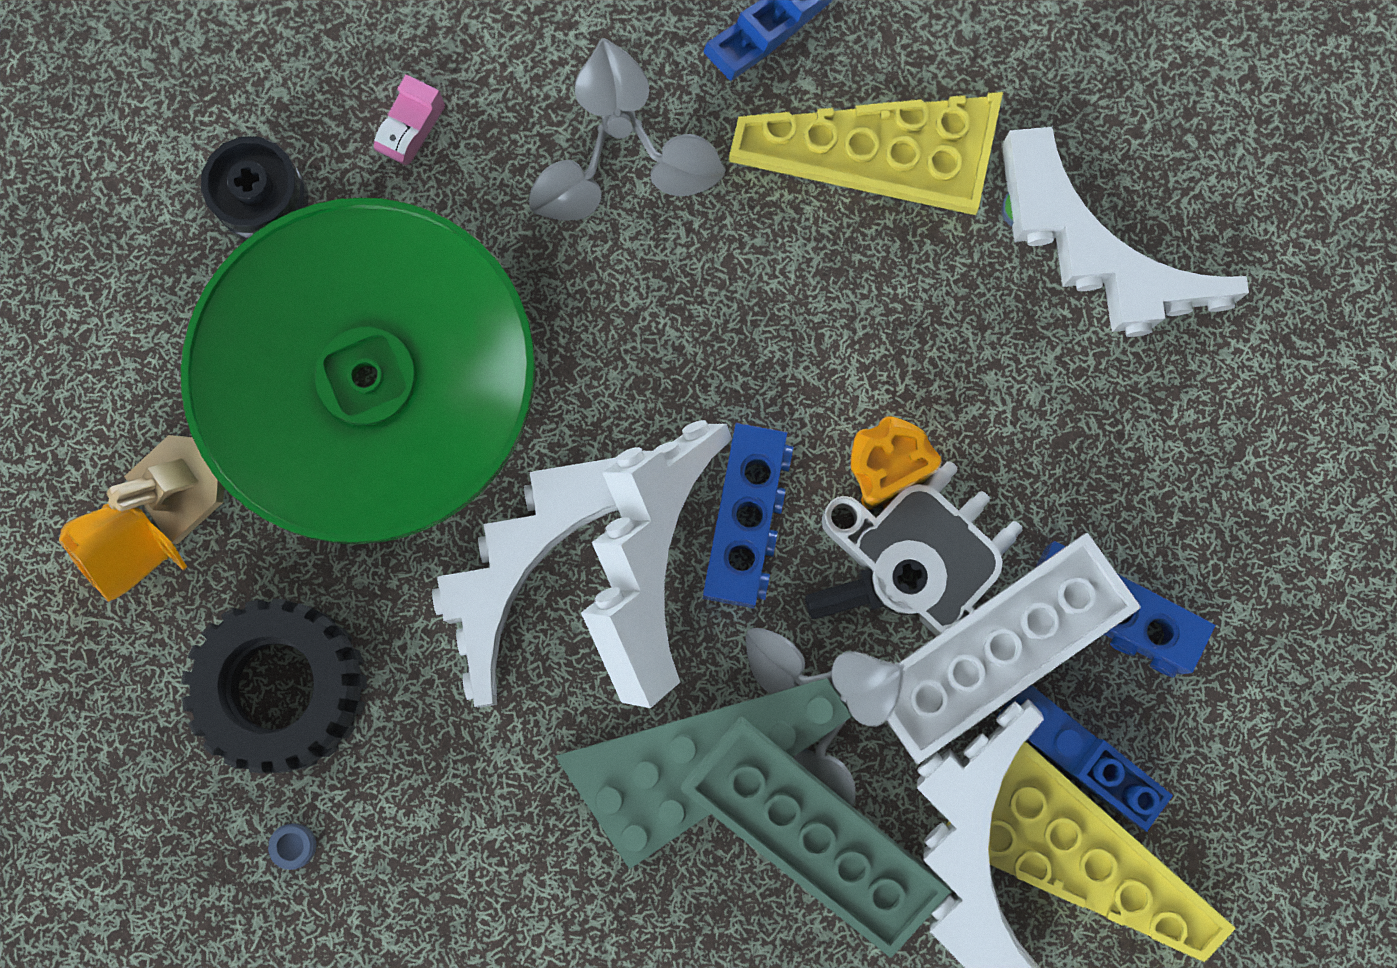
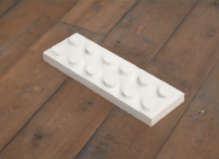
M1085 533L899 662L898 664L904 666L902 687L898 702L887 722L914 761L919 764L1136 612L1141 606L1090 535Z

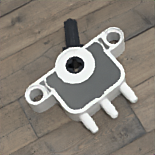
M951 461L946 462L923 485H913L900 492L877 518L854 498L848 496L836 497L828 504L822 515L823 529L861 567L869 569L860 571L858 573L860 579L807 594L805 596V604L811 619L816 620L868 604L870 611L883 608L894 615L907 617L919 614L920 622L937 637L974 611L972 606L993 585L1000 575L1003 563L1001 556L1016 541V537L1022 532V526L1016 521H1012L992 541L972 524L990 501V497L985 492H978L959 511L940 494L943 488L951 481V477L957 472V466ZM836 508L848 509L853 514L854 525L849 529L836 527L831 519L832 511ZM903 568H906L908 574L915 573L918 580L912 583V590H909L907 584L899 585L897 577L903 574Z

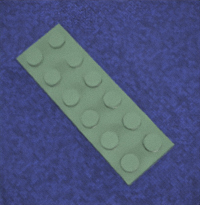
M742 716L738 718L681 784V790L890 958L895 955L951 893L950 887L945 881Z

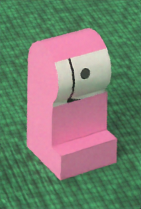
M405 74L398 87L399 95L388 113V118L383 121L377 131L374 140V150L399 163L409 165L445 108V104L439 90Z

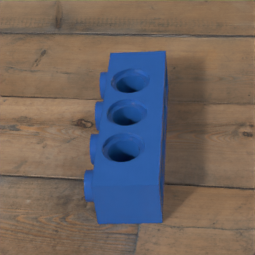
M735 423L703 599L753 609L757 599L765 600L770 574L762 573L764 557H773L778 534V531L770 530L772 514H781L786 490L785 488L778 487L780 470L789 472L793 453V446L785 445L788 432ZM752 465H761L767 469L769 479L760 485L752 484L747 480L745 471ZM744 507H753L760 512L762 521L755 527H744L737 520L736 515L738 511ZM745 549L749 551L754 559L752 567L745 571L734 569L728 560L729 555L734 550Z
M1056 541L1047 545L1036 567L1066 546ZM1118 574L1141 608L1124 619L1121 624H1117L1104 633V635L1112 639L1110 646L1129 656H1135L1136 652L1152 660L1150 663L1151 668L1169 677L1174 678L1177 673L1180 675L1193 673L1216 625ZM1151 622H1156L1163 629L1164 639L1160 645L1151 642L1147 635V628Z

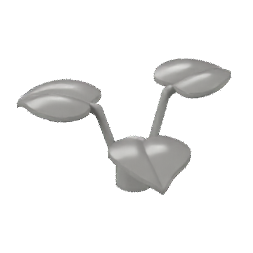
M602 38L591 57L579 71L575 81V95L579 104L588 112L601 115L602 124L598 126V137L589 167L583 172L581 166L573 160H563L551 164L540 173L534 182L529 194L530 210L535 214L556 220H579L591 215L601 201V188L597 182L590 178L596 173L604 141L608 134L620 139L627 137L632 131L636 132L650 157L657 161L650 172L652 183L659 190L669 195L688 196L713 187L724 177L726 167L721 162L714 146L706 139L693 134L673 137L663 146L662 154L656 151L642 128V122L635 117V111L645 105L649 96L647 76L639 64L626 51L611 41Z
M751 628L747 631L746 649L751 671L759 685L770 694L796 687L797 683L803 685L828 678L829 681H832V686L846 704L852 716L864 725H881L891 716L895 709L903 681L904 666L902 664L885 662L864 653L849 651L844 652L835 659L831 671L814 676L802 675L805 668L804 657L792 642L775 632L763 628ZM843 722L823 737L816 747V753L804 749L795 755L794 759L853 806L856 789L851 773L837 758L825 756L827 746L845 723Z

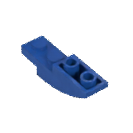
M1032 685L1006 703L997 715V718L1013 702H1017L1021 706L1029 699L1041 711L1044 719L1026 739V742L1077 784L1143 831L1147 832L1172 798L1173 795L1105 740L1095 737Z

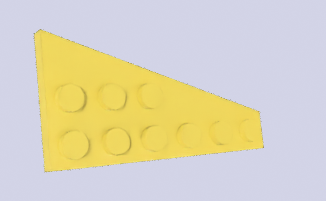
M1003 92L988 93L987 97L966 98L965 95L949 97V100L923 102L921 99L858 105L855 109L833 111V108L817 109L816 113L791 115L789 112L740 116L736 125L729 162L976 215L980 205Z
M1025 741L1020 746L1002 779L993 807L988 845L990 865L1016 876L1019 880L1082 908H1088L1122 926L1126 925L1162 944L1206 962L1236 928L1030 744Z

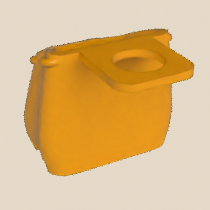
M887 416L879 422L878 426L872 429H862L857 432L853 441L850 463L852 473L858 480L862 491V505L866 509H875L883 506L885 509L904 489L913 485L923 484L940 468L942 463L941 456L932 447L926 433L922 429L903 419Z
M104 504L101 509L70 520L61 529L59 538L61 546L66 550L71 560L86 579L108 602L125 594L164 560H167L168 557L182 570L187 568L172 542L137 507L118 511L117 509H111L109 504Z

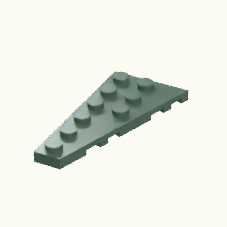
M828 678L558 754L555 757L630 870L710 815L707 810L681 790V784L740 716L792 758L851 718L850 710L841 700V697Z

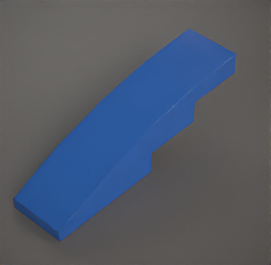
M759 0L740 13L737 23L708 41L703 53L732 81L779 47L833 0Z

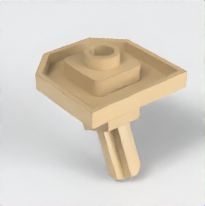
M168 435L124 476L127 482L111 486L107 490L108 504L111 509L124 511L144 505L162 533L172 544H179L223 503L225 488L213 475L201 457L192 437Z

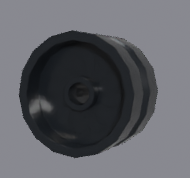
M259 136L238 137L223 143L209 156L201 174V192L207 207L235 237L244 241L272 221L293 211L308 207L309 191L300 171L295 167L291 158L276 143Z

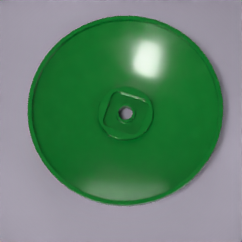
M348 198L313 204L272 221L238 246L219 266L203 290L188 324L182 350L180 370L181 394L187 423L201 457L224 488L246 508L282 529L310 539L339 544H369L400 539L427 530L459 512L489 486L511 457L523 433L534 393L536 367L532 333L522 301L507 273L482 243L452 221L427 209L405 202L381 198ZM367 366L375 368L377 370V379L374 384L365 388L356 385L355 377L361 368Z

